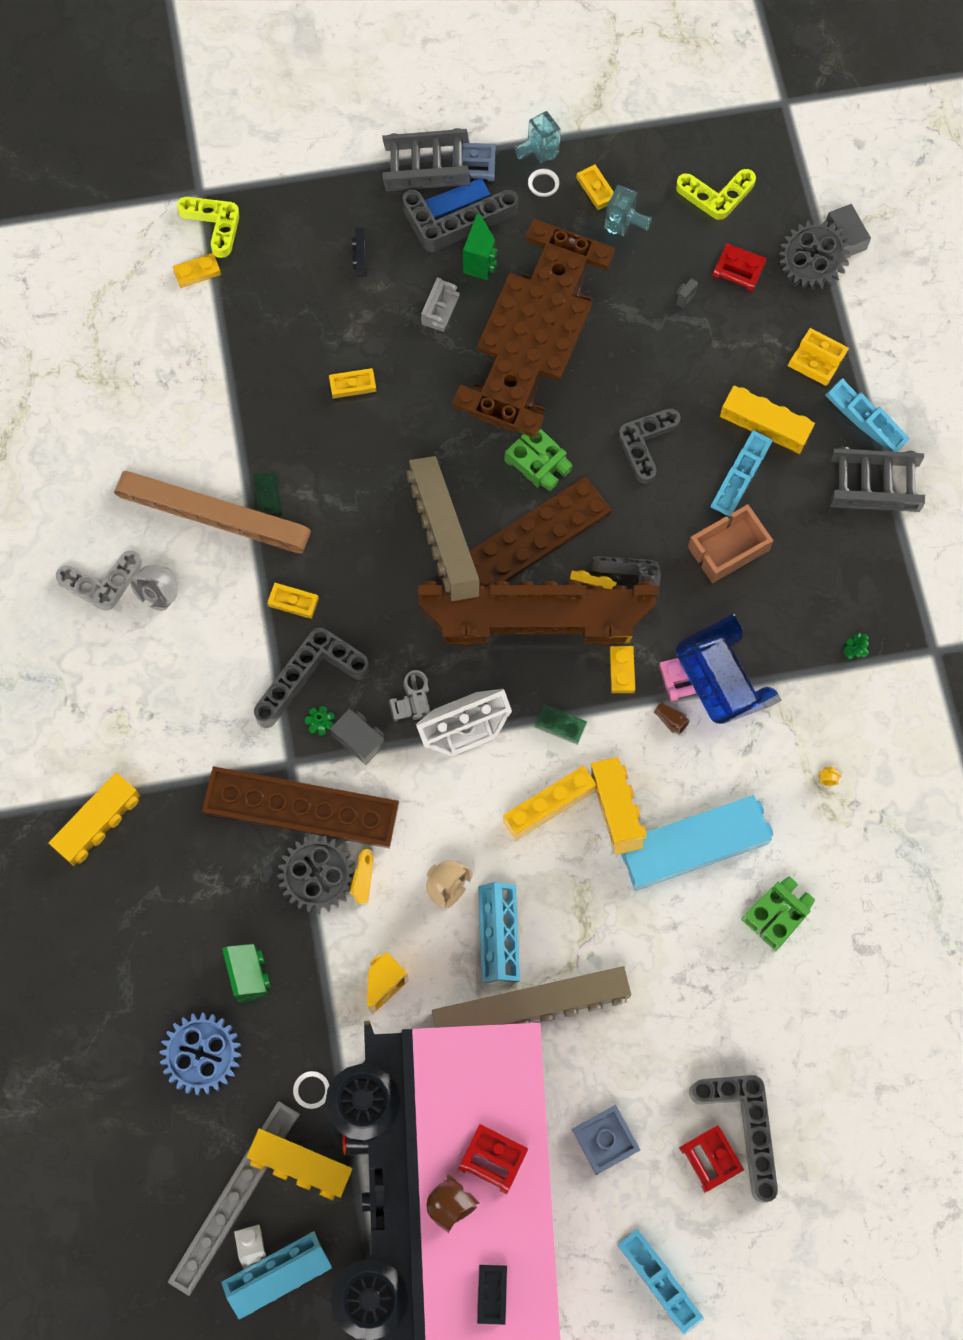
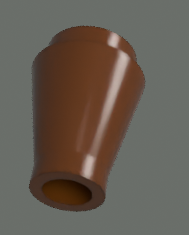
M663 702L654 711V714L661 719L672 733L675 732L678 735L686 729L690 722L686 714L667 706Z

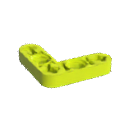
M743 169L718 194L693 175L685 173L678 177L676 190L680 195L711 217L722 220L754 187L756 176L753 171ZM746 178H748L749 181H745V182L742 184V187H741L740 185H741L742 179L745 180ZM735 191L739 196L731 198L727 195V192ZM705 193L709 198L707 200H700L697 195ZM723 202H725L723 209H720L719 211L716 210V207L720 208L723 205Z
M183 197L178 200L177 209L180 217L216 223L211 240L212 253L219 258L227 257L231 253L239 221L238 206L232 202L194 197ZM205 208L214 209L211 213L203 212ZM231 212L229 219H227L226 214ZM223 227H229L231 229L227 233H223L220 231V229ZM221 240L224 241V245L222 246V248H220Z

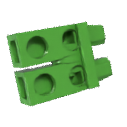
M541 429L536 439L523 434L521 440L518 439L505 451L504 461L516 467L537 488L542 485L549 491L558 483V479L552 474L557 470L565 477L573 467L569 460L566 459L567 452L561 449Z
M790 876L781 882L778 881L741 919L751 930L758 934L776 916L777 918L760 936L775 952L811 912L810 908L815 902V899L807 892L799 899L792 894V891L798 884Z

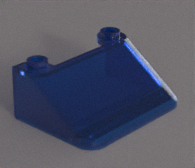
M734 613L683 640L676 648V655L710 719L716 724L731 722L782 701L777 690L771 687H764L755 692L731 646L740 642L743 637V629Z

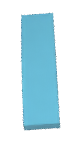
M843 378L825 394L856 426L888 451L898 452L910 439L881 407L875 408L862 392L857 394Z
M754 430L752 431L710 507L730 517L773 442L772 439Z
M638 1229L618 1244L620 1250L683 1335L687 1334L704 1320L702 1314L688 1298L686 1292L670 1273L668 1267Z

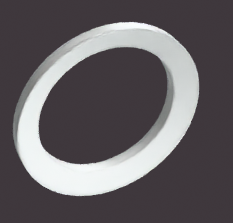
M539 169L530 175L528 186L533 194L540 197H548L558 190L559 178L551 170ZM541 174L549 175L554 179L555 187L548 193H539L532 186L533 179Z
M306 1072L299 1076L294 1084V1097L305 1108H318L325 1103L329 1082L318 1072ZM307 1077H317L325 1085V1095L318 1103H305L299 1096V1085Z

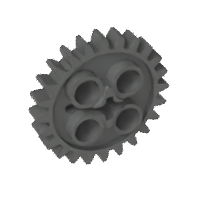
M818 219L815 220L814 225H811L809 220L806 222V227L798 224L799 231L791 229L793 236H785L788 244H781V248L784 251L779 252V255L782 258L780 265L784 267L782 269L783 273L788 274L787 278L789 281L794 279L795 286L802 282L803 289H806L808 284L811 285L812 290L815 289L816 284H819L820 288L823 289L825 282L831 286V279L839 280L838 272L845 274L843 266H849V261L846 258L851 257V253L847 251L850 249V244L845 243L848 240L847 236L842 235L841 228L836 230L834 223L828 227L827 220L822 225H819ZM807 239L813 240L810 245L803 244ZM826 245H834L831 250H824ZM800 259L806 260L803 265H796ZM819 265H827V267L824 270H817V267Z
M314 835L313 842H309L304 837L303 845L296 841L297 849L293 850L288 847L287 850L290 856H282V860L286 864L278 865V868L284 872L277 875L279 880H284V882L279 884L280 889H287L283 896L285 898L292 896L289 901L291 905L299 902L297 907L299 911L304 906H307L308 914L311 913L313 908H316L317 913L320 914L322 907H325L329 913L331 904L339 908V899L347 901L344 893H350L351 888L348 885H352L353 878L350 876H353L355 873V869H349L355 865L354 860H347L351 856L350 852L342 853L344 845L341 844L335 847L336 839L327 843L326 836L321 841H318L317 836ZM324 853L327 855V859L323 863H317L314 861L317 854ZM305 857L311 860L318 873L321 872L322 880L330 889L329 892H325L317 877L313 875L312 869L304 860ZM297 867H305L307 869L306 873L303 876H296L294 871ZM331 873H338L340 875V879L335 883L327 880ZM311 886L320 888L316 896H309L307 894V890Z

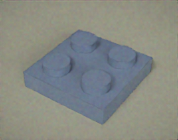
M616 1105L572 1129L595 1175L640 1151L637 1142Z

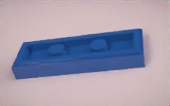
M480 178L470 182V185L457 187L424 201L435 220H438L491 197V194L483 179Z

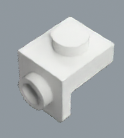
M260 1225L234 1232L238 1257L243 1270L267 1257Z

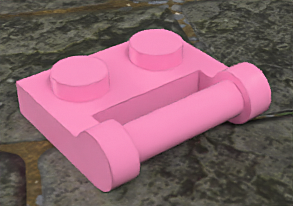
M705 652L660 662L659 664L670 702L678 701L680 697L708 691L710 693L716 691V684L712 677ZM704 678L705 681L678 689L674 687L675 684Z

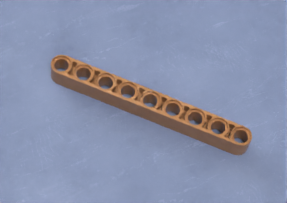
M122 471L114 490L115 495L122 499L295 553L304 552L311 533L309 528L301 524L129 471Z

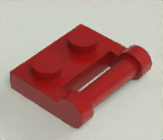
M726 244L712 277L717 279L721 277L747 287V290L753 292L767 258ZM723 268H727V269H729V270H732V271H735V272H737V273L743 274V275H745V276L750 277L751 279H748V278H746V277H743V276H740V275H738V274L732 273V272H730V271L724 270Z
M479 1124L458 1170L463 1173L467 1171L499 1187L500 1192L507 1195L529 1148ZM474 1154L508 1170L506 1178L472 1162Z
M719 1125L679 1147L681 1153H685L702 1183L701 1188L704 1193L744 1171ZM700 1145L718 1177L711 1180L693 1149L694 1147Z

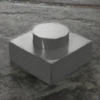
M691 278L687 284L683 283L676 293L678 295L676 302L678 306L684 308L696 295L697 281Z

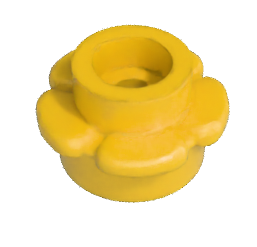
M824 767L823 770L819 771L818 777L822 785L835 786L839 784V779L842 775L835 767Z

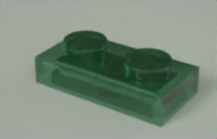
M276 471L253 474L258 511L275 517L282 516Z
M544 704L535 723V728L578 745L587 721Z

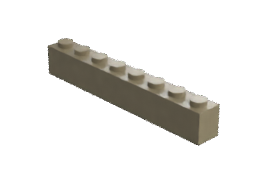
M436 456L409 460L410 470H406L407 481L412 483V496L417 498V511L422 513L421 521L423 529L427 528L428 544L433 545L431 547L434 560H438L437 571L439 576H443L442 585L444 592L449 593L451 601L479 597V578Z
M622 966L432 1009V1016L435 1028L525 1024L538 1019L543 1023L554 1020V1016L559 1014L570 1017L579 1014L578 1010L588 1008V1011L591 1012L602 1009L603 1004L612 1003V1006L627 1003L626 999L631 997V991L625 967Z

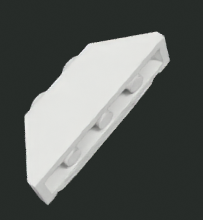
M504 689L475 692L432 710L416 724L424 747L449 756H455L496 739L512 710Z

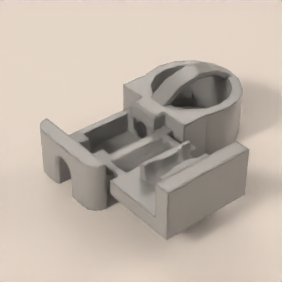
M413 670L406 675L403 682L407 696H404V700L397 701L396 698L389 700L393 722L412 717L414 720L423 719L431 712L426 693L429 691L428 679L423 672ZM415 675L421 677L424 682L423 688L418 690ZM409 677H411L413 689L408 686L407 680ZM395 702H396V704H397L398 714H397V712H396V708H395V704H394Z

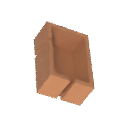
M747 504L733 512L730 518L726 516L691 536L688 549L698 563L703 562L701 568L713 584L767 553L772 546L773 539Z

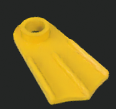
M363 849L358 855V865L355 869L350 894L355 898L356 904L368 903L373 869V854L370 849Z

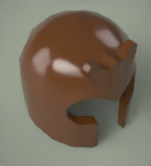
M448 1174L446 1176L447 1180L431 1191L427 1198L426 1207L430 1218L449 1234L453 1225L470 1215L477 1209L476 1205L480 1203L471 1193L464 1192L463 1186Z

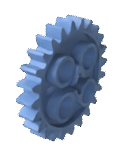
M205 1013L201 1014L200 1020L197 1019L195 1014H192L190 1022L183 1017V1025L181 1027L174 1023L173 1026L176 1031L174 1033L166 1032L170 1040L162 1041L167 1046V1050L160 1051L161 1055L166 1056V1059L160 1061V1064L168 1065V1068L163 1073L165 1075L172 1074L169 1079L171 1084L178 1080L176 1086L178 1090L186 1086L185 1093L190 1094L194 1088L197 1096H200L202 1089L205 1090L207 1095H210V1087L220 1091V1082L228 1085L227 1075L235 1077L231 1069L232 1067H240L234 1060L242 1057L240 1053L235 1052L236 1049L241 1047V1044L233 1043L238 1035L236 1033L229 1035L232 1027L228 1025L223 1028L224 1019H220L215 1023L216 1016L213 1014L209 1020H207ZM193 1032L199 1033L198 1042L189 1045L187 1042L188 1036ZM217 1039L222 1040V1049L218 1052H212L210 1048L212 1042ZM184 1046L201 1052L203 1048L206 1054L222 1058V1061L216 1062L206 1057H201L198 1060L195 1054L181 1051L180 1047ZM189 1056L191 1059L190 1066L186 1069H180V1059ZM206 1064H213L215 1067L211 1076H204L202 1073L203 1067Z

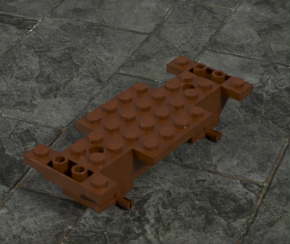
M533 219L525 241L543 247L542 255L532 276L523 273V276L520 277L509 273L477 345L478 352L495 357V362L484 385L475 382L473 389L463 385L459 386L452 402V408L471 414L473 418L536 439L544 421L546 408L534 404L538 384L542 375L561 381L592 308L593 298L581 294V287L588 265L608 270L616 248ZM509 383V384L514 385V386H513V387H508V386H506L505 384Z
M426 581L423 582V585H418L419 611L442 633L443 644H461L463 647H469L471 644H489L490 634H582V644H600L601 647H607L610 644H629L633 637V630L653 610L656 605V598L659 595L658 585H652L651 581L638 582V585H634L633 589H627L626 586H613L612 589H603V586H589V589H586V585H581V582L569 581L566 582V585H557V582L554 581L543 582V585H533V582L530 581L519 582V585H509V582L498 581L495 582V585H490V589H485V586H479V597L451 601L449 593H445L442 585H437V582Z

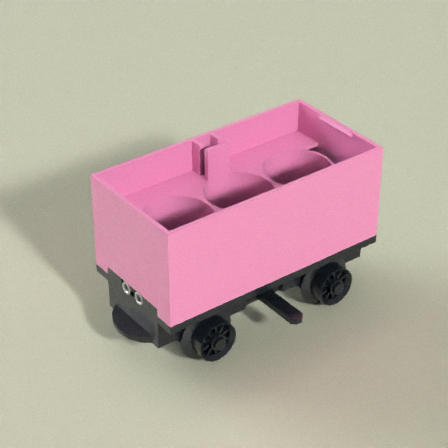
M364 1021L365 1061L362 1064L347 1067L337 1074L327 1089L325 1100L330 1128L336 1137L342 1141L344 1155H346V1151L347 1155L368 1154L370 1192L362 1193V1212L370 1211L372 1255L366 1260L352 1263L340 1273L334 1283L330 1302L335 1320L343 1331L356 1339L560 1340L540 1023L402 1029L401 1033L374 1034L370 1021ZM479 1124L529 1148L507 1195L500 1192L499 1187L467 1171L463 1173L458 1170ZM474 1154L471 1160L506 1178L509 1172ZM448 1174L463 1186L464 1192L471 1193L480 1203L476 1205L477 1209L470 1215L455 1223L449 1234L430 1218L426 1207L429 1194L436 1186L447 1180L446 1176ZM479 1265L507 1266L506 1325L477 1324Z

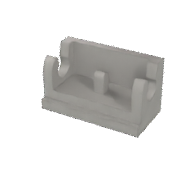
M437 277L421 313L422 325L442 332L445 331L460 296V293L456 291V285Z

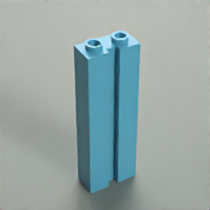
M752 795L646 832L647 839H643V849L621 854L624 864L627 866L634 890L638 891L768 845L772 840L773 830L769 822L766 823L763 818L764 809L759 800L756 801L755 796Z

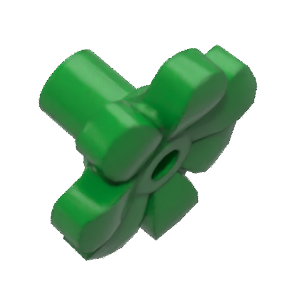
M859 632L854 635L853 639L849 637L845 641L847 646L843 649L845 656L848 659H852L855 655L862 658L866 657L869 653L866 649L869 645L867 642L869 637L866 634L861 635Z
M321 706L319 711L312 708L309 711L310 716L305 718V724L311 725L308 728L309 732L315 734L318 730L320 736L326 735V729L330 730L334 725L331 721L335 719L332 712L327 713V708Z

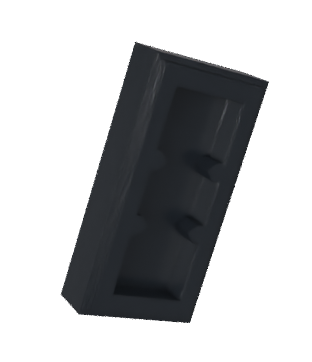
M479 1265L477 1324L506 1325L507 1266Z

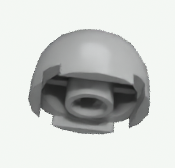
M148 565L140 569L132 578L131 588L134 594L142 602L146 599L153 603L149 607L155 610H166L177 596V581L173 572L167 567Z

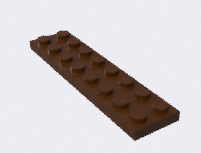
M585 476L469 551L479 578V586H485V589H490V585H495V582H508L612 514V509Z
M213 766L202 813L390 849L399 801Z

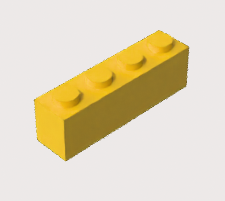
M733 386L720 414V417L749 431L754 430L798 454L803 450L815 424L805 416L794 414L784 406H777L767 398L758 397L747 389Z
M619 757L592 762L591 777L597 784L596 794L614 854L618 855L643 849V839H647L644 825H640L638 821L640 819L639 807L637 804L633 805L632 802L634 793L631 784L627 785L626 779H628L626 766H621Z
M583 765L503 815V823L513 839L517 841L594 793L597 784Z
M115 772L53 837L49 844L73 866L77 863H82L89 855L88 851L94 845L97 846L104 840L105 833L111 827L114 828L121 822V816L127 810H132L137 805L140 794Z
M258 1129L246 1157L251 1159L249 1165L261 1170L265 1166L274 1169L272 1175L284 1180L291 1176L298 1179L296 1185L310 1190L311 1186L321 1189L319 1195L334 1200L335 1196L341 1198L353 1169L262 1129Z

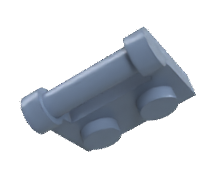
M453 143V161H452V167L454 166V143ZM462 143L463 166L488 167V170H469L471 179L495 180L496 144Z

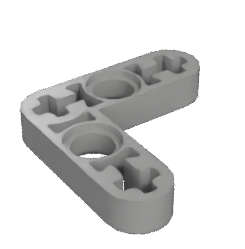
M132 550L124 552L102 584L71 566L60 567L56 572V579L61 587L101 610H110L117 604L132 582V578L141 569L142 561L137 552ZM134 558L135 564L128 566L126 561ZM64 574H65V575H69V574H70L71 577L73 578V580L76 581V583L74 584L73 581H71V580H69V579H66V580L64 581V579H63L62 576H63ZM121 575L124 577V582L118 586L113 585V578ZM84 583L92 584V589L88 593H82L80 587ZM108 595L110 601H104L102 603L101 597H107Z

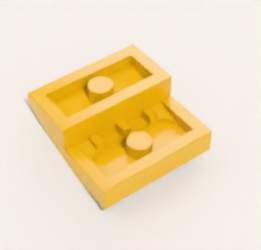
M810 328L788 366L827 386L849 348Z

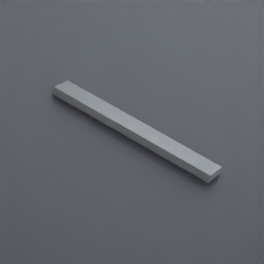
M278 1101L261 1129L286 1139L300 1114ZM249 1150L168 1280L169 1284L188 1296H191L268 1169L267 1166L261 1170L249 1165L251 1159L246 1158Z

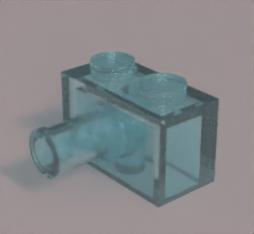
M548 111L529 120L528 141L515 147V153L520 160L534 153L540 163L554 159L559 154L561 129Z
M617 185L607 205L605 229L613 234L624 236L629 225L632 224L648 231L652 217L635 211L638 192Z

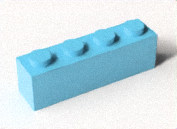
M313 1231L221 1283L228 1302L238 1319H241L313 1278L322 1275L330 1270L332 1266L322 1244Z

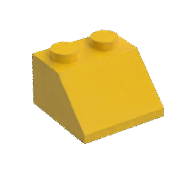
M388 952L384 955L378 954L370 962L367 1006L372 1015L409 981L407 972Z

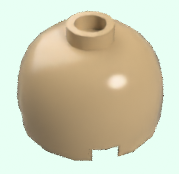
M453 860L433 865L427 872L428 880L426 883V891L430 899L443 910H445V906L450 908L465 892L466 888L463 885L466 880L468 882L471 881L473 872L466 865Z

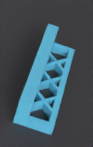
M492 882L478 886L482 983L499 981L520 982L516 885ZM502 890L508 891L507 903L502 898ZM504 914L509 918L508 927L503 922ZM505 938L510 942L509 951L504 946ZM507 962L511 966V976L505 973V964Z

